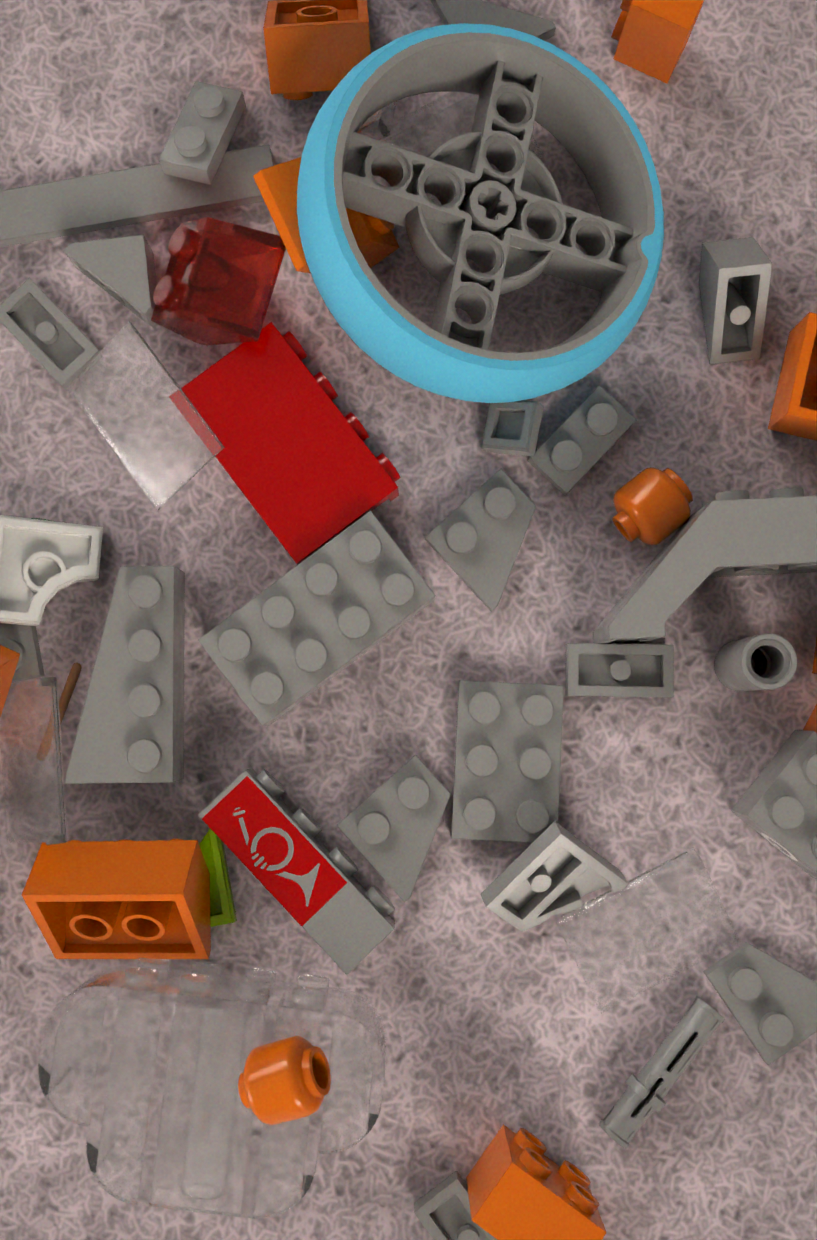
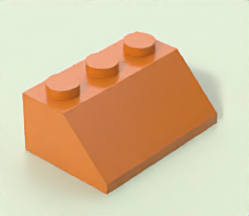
M122 839L118 841L69 840L67 842H42L22 892V897L56 959H209L211 952L210 873L198 840L133 841Z

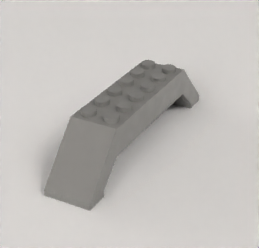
M799 487L772 490L769 492L770 498L749 499V491L732 490L715 494L716 500L702 503V508L692 514L689 520L675 532L593 631V643H642L665 637V622L706 578L817 572V495L804 496L803 488Z

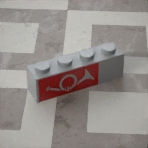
M253 768L246 769L198 816L347 975L394 930L395 920L389 914L395 910V907L376 886L373 885L367 891L357 881L353 874L358 871V867L338 846L331 852L316 837L322 829L304 809L300 807L294 813L282 801L280 797L286 791L267 770L263 769L257 774Z

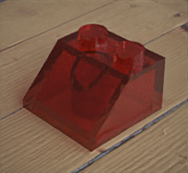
M210 217L181 223L169 242L168 250L171 256L165 276L160 279L154 291L153 301L156 305L151 321L195 343L206 346L258 341L286 250L281 236Z

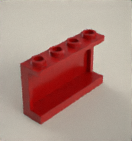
M270 322L171 395L170 398L298 565L370 510L373 511L387 499L391 502L398 497L399 490L395 482L401 477L383 453L375 457L366 446L364 441L369 438V435L352 412L344 417L333 403V400L338 395L327 378L320 371L313 376L303 364L302 360L307 357V354L290 331L281 335L274 324Z

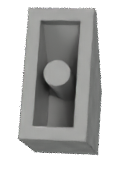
M754 237L702 242L699 291L710 365L761 358L772 262Z

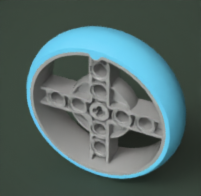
M469 23L439 25L417 30L399 37L369 54L355 65L337 84L319 110L310 128L302 152L297 185V217L305 259L314 283L327 308L354 343L376 363L416 387L450 398L482 403L516 402L554 392L582 379L608 359L635 327L646 308L657 278L664 240V212L661 190L647 144L622 102L594 72L570 54L538 37L511 28ZM441 91L479 95L471 133L459 135L448 140L432 151L427 157L357 133L368 118L378 110L406 97ZM534 121L549 131L574 158L593 190L602 218L562 204L559 190L551 173L542 161L529 150ZM489 163L495 165L500 172L493 169ZM373 175L385 179L390 184V187L379 184ZM426 193L436 196L441 205L432 202ZM346 208L406 227L408 239L416 257L423 267L440 282L431 328L399 304L377 279L357 245L349 224ZM528 227L533 229L538 234L539 238L533 236L532 233L529 231ZM577 244L583 247V249L586 251V254L580 250ZM466 259L476 262L481 272L473 270L468 265ZM541 273L601 292L598 305L588 322L564 342L533 352L509 353L489 350L499 296L528 285ZM455 308L466 311L471 318L472 324L462 321L458 317Z

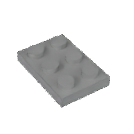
M459 680L451 839L533 843L554 821L558 823L563 685Z

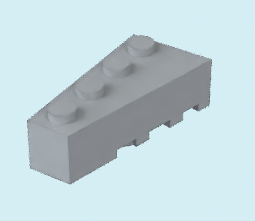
M120 566L64 784L173 783L184 779L185 572L175 566Z

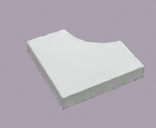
M0 515V623L39 626L45 606L58 591L76 582L98 580L103 527Z

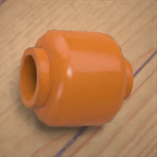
M654 467L646 468L615 492L613 502L617 514L612 517V521L628 541L633 542L638 538L648 545H657L689 520L691 512L689 503L693 501V496L685 482L673 470L666 468L661 471Z
M301 1036L285 1038L252 1049L245 1061L244 1072L240 1074L238 1080V1090L242 1103L246 1108L251 1109L261 1122L268 1125L296 1120L317 1112L322 1104L324 1095L328 1094L331 1086L330 1068L324 1052L318 1046L313 1047L310 1041Z

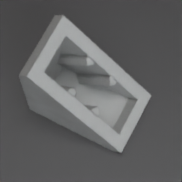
M144 234L69 243L64 249V253L80 272L155 329L161 322L154 254Z

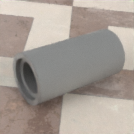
M770 633L730 641L719 649L714 660V670L718 680L725 687L734 691L778 689L786 685L793 678L797 669V656L793 646L785 638ZM751 657L755 661V671H753L751 666Z

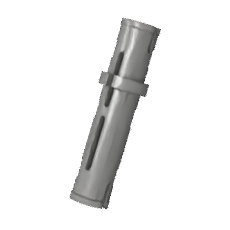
M696 996L694 1003L664 1039L663 1043L637 1077L634 1074L629 1076L625 1082L629 1087L607 1116L599 1122V1126L625 1149L630 1145L629 1142L654 1110L660 1113L666 1105V1102L663 1100L664 1096L687 1066L691 1064L720 1023L725 1021L723 1016L698 996Z

